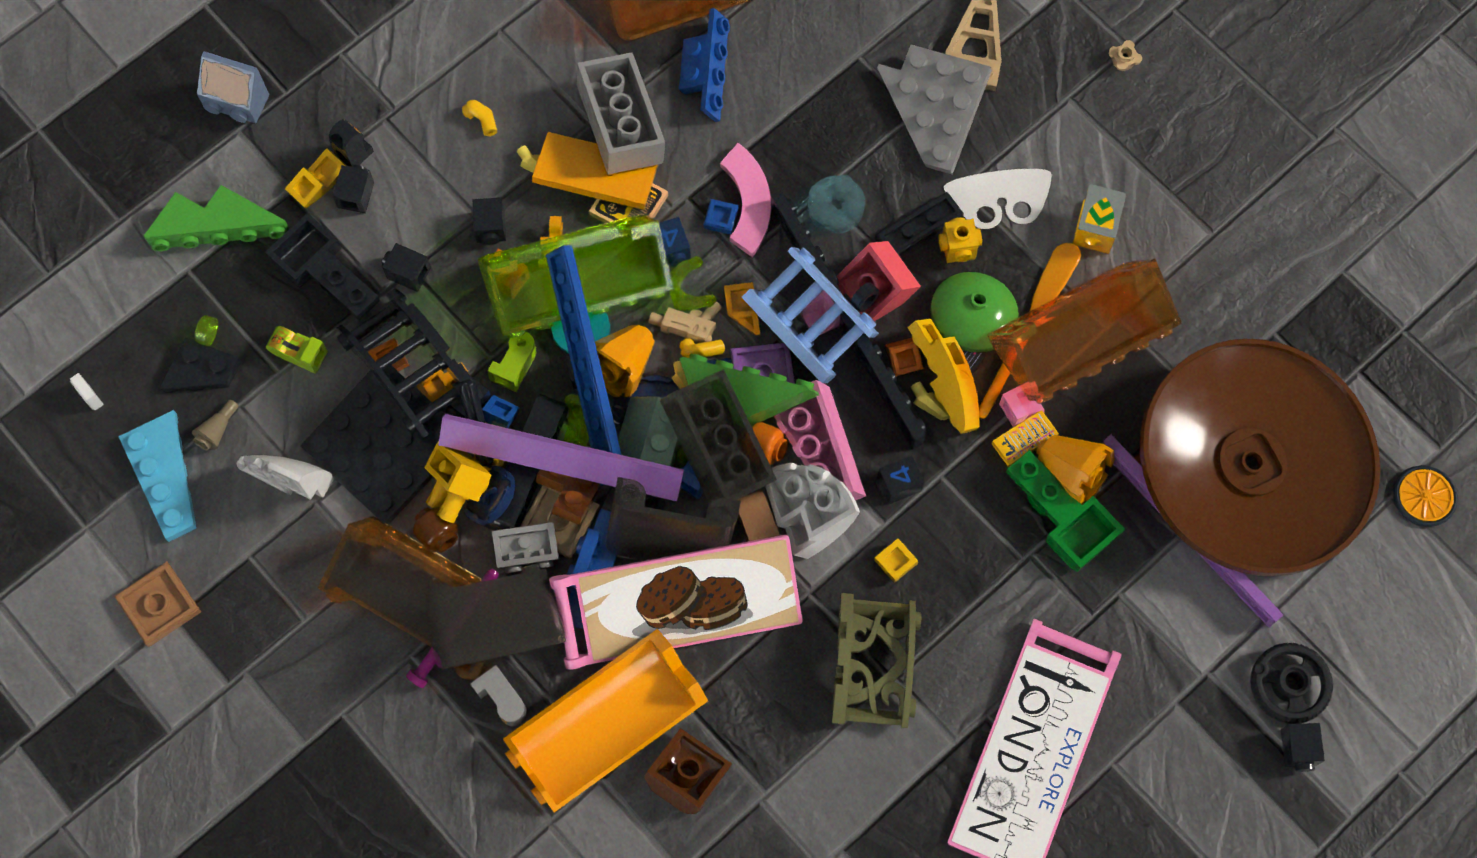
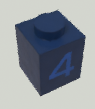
M679 217L651 225L652 238L663 268L667 266L677 267L691 259L690 245Z

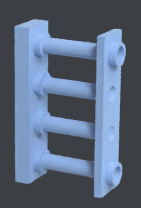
M791 247L788 252L795 260L765 290L749 289L742 298L820 382L829 383L837 375L832 370L834 367L833 363L863 333L869 338H875L879 333L874 329L876 326L874 320L867 313L863 312L860 314L813 264L815 258L805 248L800 250L799 248ZM804 268L815 282L785 312H778L771 305L774 302L773 298ZM824 290L835 303L805 333L801 332L798 334L792 327L794 324L792 320ZM844 311L855 322V325L825 355H818L811 348L814 345L813 341Z

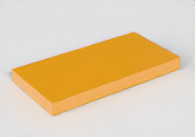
M548 132L532 175V183L644 210L658 164L608 175L597 143Z

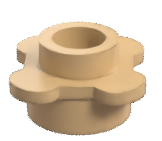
M1130 40L1124 41L1123 45L1118 47L1112 46L1109 49V56L1112 57L1114 66L1120 71L1129 70L1134 64L1139 65L1142 61L1141 54L1136 52L1134 49L1135 44Z

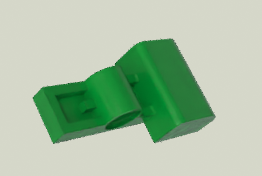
M1030 450L1007 469L1006 473L1028 495L1027 498L1032 507L1042 516H1048L1057 526L1048 534L1046 542L1072 570L1076 572L1081 570L1124 532L1125 528L1094 496L1083 505L1072 498L1053 474Z

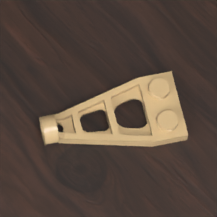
M971 0L945 54L990 66L992 72L985 90L996 91L1001 66L997 0ZM975 13L989 16L988 30L970 27ZM968 38L985 40L987 44V56L985 58L962 54V48Z

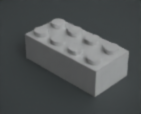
M633 52L577 63L576 85L607 174L662 164L664 161L665 140Z

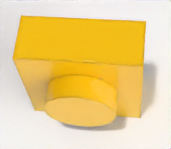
M896 539L874 559L894 583L918 564L915 556L899 539Z

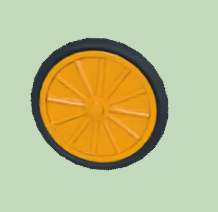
M1420 465L1405 470L1396 480L1393 489V498L1399 512L1408 521L1419 526L1433 527L1445 523L1454 514L1458 503L1457 490L1452 480L1444 472L1431 466Z

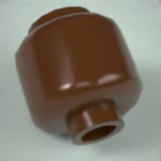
M440 507L424 508L415 517L416 522L413 526L414 536L430 552L438 551L442 553L447 551L458 539V524L441 519L437 515Z

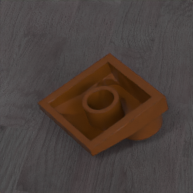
M680 728L648 769L644 779L655 794L681 812L697 814L730 769L732 763Z

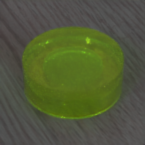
M208 315L201 317L195 331V340L198 344L210 346L213 343L218 331V319Z

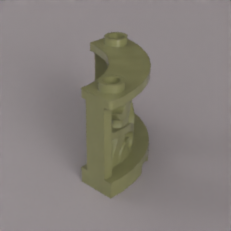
M841 593L838 619L837 665L842 667H836L832 723L845 724V721L900 725L901 728H908L909 717L915 718L916 699L911 698L916 630L920 631L921 612H916V601L909 600V604L855 600L854 594ZM881 619H892L886 624L885 628L880 625ZM895 620H903L904 627L896 629L893 627V622ZM867 630L871 631L870 636L865 642H859L855 639V633L860 632L865 636ZM877 635L891 649L897 661L882 678L873 683L870 670L862 662L851 659V653H859L869 648ZM906 637V652L898 641ZM904 671V683L902 687L900 684L894 681ZM856 672L862 673L867 687L862 689V680L860 683H854L851 678L852 675ZM881 693L882 702L889 706L888 696L891 694L897 695L899 698L898 712L877 710L875 696ZM866 700H869L870 709L850 708L846 706L858 704Z

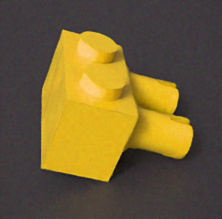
M438 441L424 467L437 480L425 503L431 508L440 507L437 515L447 522L455 523L458 513L466 500L479 501L482 493L488 488L489 479L492 475L468 452L439 446Z

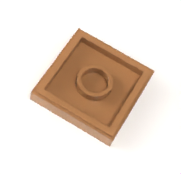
M167 561L114 596L148 647L201 613L190 593Z

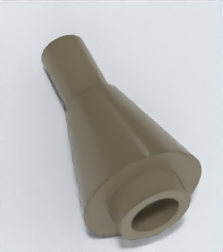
M228 400L219 413L214 414L192 431L195 437L193 439L195 444L204 450H209V448L216 450L229 418L239 407L238 404L233 400Z

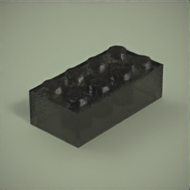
M724 369L681 388L660 400L712 511L777 480Z

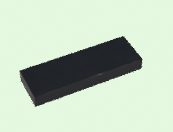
M945 192L876 234L875 239L877 242L889 241L897 254L901 256L942 231L945 222H949L954 218H963L964 213L950 194Z

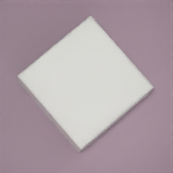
M79 373L70 378L71 384L92 410H97L104 405Z

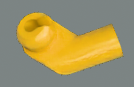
M469 100L463 105L462 113L466 118L472 119L476 117L480 120L484 136H493L498 132L493 112L490 108L477 100Z
M686 338L679 344L680 354L686 358H689L691 353L710 357L721 355L725 351V346L721 339L695 344L693 339Z

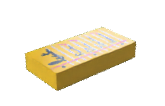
M1040 410L994 439L992 445L1009 468L1029 450L1032 453L1036 451L1043 439H1049L1053 435H1059V433L1044 412Z

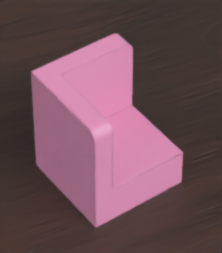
M824 290L800 312L808 329L834 304L831 297ZM840 315L821 334L839 327Z
M1033 379L1002 394L999 405L1012 427L1017 426L1040 410L1044 412V408L1034 393L1036 383Z

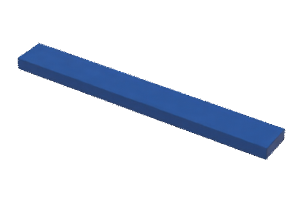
M563 245L546 254L590 445L594 449L622 455L572 245Z

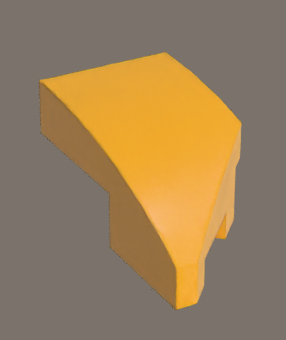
M753 282L725 285L724 294L727 316L755 336L760 335L758 315L742 298L749 289H754Z

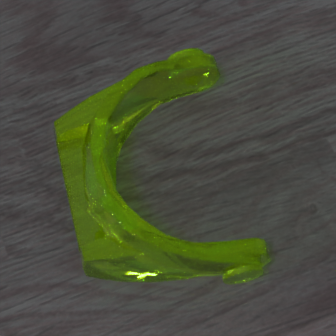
M694 256L681 262L665 276V282L676 310L688 311L701 307H712L716 303L714 295L692 296L681 290V284L685 276L703 265L701 257Z
M569 394L565 397L569 418L563 441L586 447L589 436L580 399L575 394Z

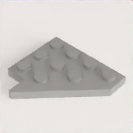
M910 45L901 70L878 64L877 68L925 167L953 175L992 70L990 66Z

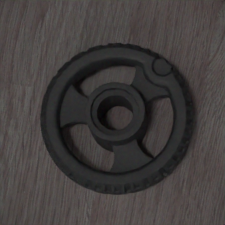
M1281 643L1270 647L1258 657L1251 671V691L1256 703L1271 718L1287 724H1300L1316 718L1326 709L1332 697L1333 678L1327 663L1324 662L1325 660L1317 652L1302 644ZM1286 654L1303 658L1301 666L1289 665L1282 671L1276 670L1270 661L1277 656ZM1286 676L1296 680L1298 684L1297 690L1290 689L1285 682ZM1318 676L1321 682L1320 695L1316 703L1310 708L1303 701L1302 695L1310 689L1311 677ZM1264 683H1272L1275 695L1279 699L1288 702L1286 711L1278 708L1269 700L1263 688Z

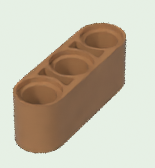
M762 490L733 499L734 508L747 542L780 536Z

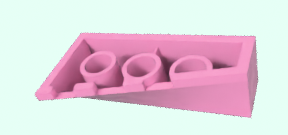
M818 380L812 381L811 383H814L813 390L817 391L819 396L775 415L776 424L782 433L786 435L793 446L792 449L804 465L809 466L811 464L829 471L840 482L845 484L855 501L866 497L830 387Z

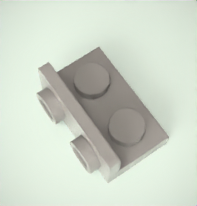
M554 522L492 531L497 568H504L505 573L523 571V565L535 563L536 569L554 566L553 560L560 559Z

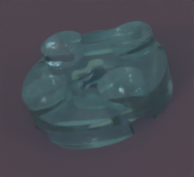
M848 175L830 176L821 179L809 191L807 205L809 217L821 229L823 227L831 230L830 232L832 233L847 232L856 227L863 216L865 209L864 193L860 186L853 182L852 178ZM833 199L843 202L840 210H837L835 206H829Z

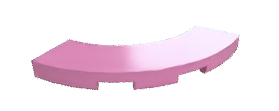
M737 143L720 163V167L735 182L742 199L740 220L730 236V242L753 258L768 231L771 197L765 174L760 165L747 149Z

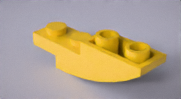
M932 319L914 321L907 327L912 334V340L922 350L929 368L938 376L930 383L934 390L935 398L944 406L950 416L951 424L960 434L977 430L980 427V412L976 387L969 364L955 336L943 338Z

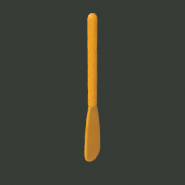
M1062 243L1053 250L1034 293L1030 313L979 406L980 419L986 418L990 413L1040 317L1053 304L1078 265L1081 251L1073 243Z

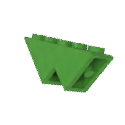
M221 185L205 208L175 192L144 234V238L152 250L161 252L167 251L172 247L181 246L184 248H195L200 244L209 243L224 245L228 241L236 240L252 242L257 240V238L264 237L280 239L289 230V227L282 218Z
M692 353L689 358H679L696 409L709 415L732 405L737 422L747 427H751L755 423L762 422L819 396V393L813 390L814 383L797 379L796 384L786 382L787 377L770 372L769 377L759 375L760 370L743 366L742 371L733 369L734 364L716 360V364L707 363L708 358Z

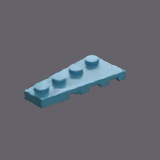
M172 410L118 436L163 535L168 542L197 528L191 493L188 488L187 469L183 459L182 440L178 430L177 413Z

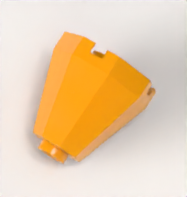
M630 325L595 341L606 391L611 396L620 397L622 393H625L624 397H630L637 390L655 342L648 328L640 325Z
M1053 435L1049 439H1043L1036 450V454L1039 455L1038 459L1053 474L1067 493L1082 505L1097 494L1108 476L1104 472L1105 466L1112 467L1115 461L1114 450L1105 444Z

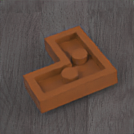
M541 469L536 478V483L561 492L553 505L552 514L578 525L581 524L602 487L600 483Z

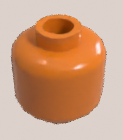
M763 422L755 423L751 428H747L741 438L745 456L767 466L773 465L776 461H781L787 452L788 440L785 439V434L779 428Z

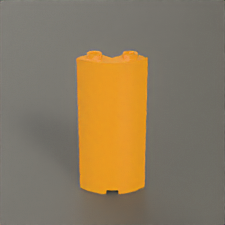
M656 629L504 737L503 740L510 749L505 755L515 769L520 765L535 785L531 792L542 806L547 802L555 813L708 702V699L697 680L682 664L673 646Z

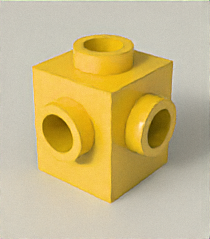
M961 217L951 219L949 222H945L943 232L938 236L940 250L945 252L947 263L973 260L976 258L978 247L982 246L980 228H975L974 219L965 220V218Z

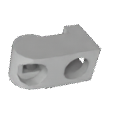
M496 665L471 683V686L481 699L487 694L497 705L499 717L506 725L517 726L525 720L527 710L522 699Z

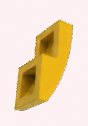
M326 148L309 169L303 167L286 186L285 190L303 207L308 208L336 185L341 165H347L331 150Z

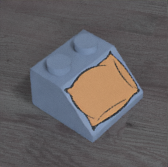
M203 51L197 95L204 109L213 114L223 113L230 115L231 118L238 122L245 123L249 121L256 124L269 97L258 69Z

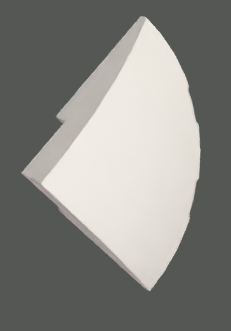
M251 455L241 456L237 461V467L240 470L289 495L294 491L310 500L314 494L323 498L335 479L330 472L286 457Z
M786 463L772 467L762 473L777 526L785 528L794 556L809 559L841 536L860 513L854 497L845 484L821 467L811 464L808 466Z

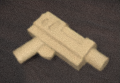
M712 301L704 312L691 310L690 314L668 307L665 316L652 312L648 323L661 327V332L666 334L672 333L684 338H691L695 343L712 341L711 336L716 329V322L711 320L722 307L718 302Z

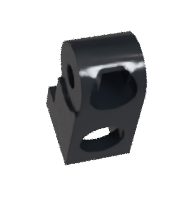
M346 119L338 121L329 132V141L335 155L350 167L352 165H360L374 152L372 146L364 140V135Z

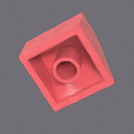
M889 241L869 243L837 275L839 281L838 288L842 294L846 293L850 300L855 292L868 282H871L879 290V296L874 304L863 311L874 322L903 305L921 287Z

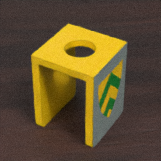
M1092 184L1089 185L1086 198L1082 203L1073 244L1109 254L1116 238L1126 194Z

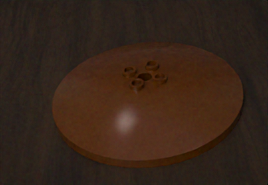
M1235 339L1204 347L1189 355L1168 373L1156 388L1144 414L1140 435V459L1143 476L1155 506L1171 529L1187 545L1202 556L1223 567L1258 576H1283L1307 571L1330 560L1348 547L1366 525L1373 511L1380 483V457L1371 422L1356 395L1334 371L1321 361L1294 347L1262 339ZM1246 456H1252L1257 460V470L1250 469L1246 465Z

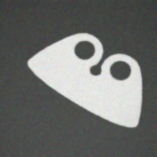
M1011 169L980 173L948 182L944 185V190L950 194L964 213L963 216L966 219H974L975 227L990 229L1000 223L1002 210L997 204L999 198L1006 199L1005 210L1011 221L1018 224H1028L1038 217L1044 206L1052 174L1050 171L1043 169ZM1017 202H1026L1031 207V213L1026 218H1019L1014 215L1013 206ZM983 206L992 208L995 212L994 220L989 223L981 222L977 218L978 209Z

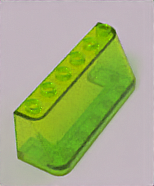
M637 215L494 252L478 258L481 274L500 333L503 336L507 335L508 338L525 334L524 330L536 327V330L550 328L553 326V322L561 320L546 254L563 245H572L588 313L602 314L608 312L611 306L618 304L621 307L631 306L638 303L637 299L647 296L648 299H656L665 296L666 291L673 290L659 221L647 215Z

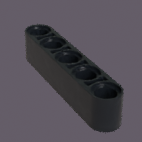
M540 394L533 405L522 432L557 440L567 417L569 405ZM511 462L508 463L506 470L513 475L515 480L513 498L505 512L492 523L485 524L484 527L494 531L520 527L537 488L536 478L540 469Z

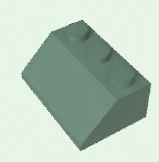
M630 397L618 438L621 454L673 467L688 417L687 404L661 397Z

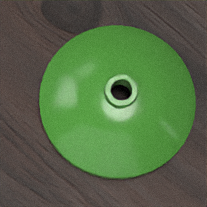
M978 272L958 273L944 280L936 289L930 307L932 321L942 337L955 336L961 349L969 352H987L997 349L1010 339L1018 323V307L1010 290L994 277ZM974 300H979L983 304H977Z

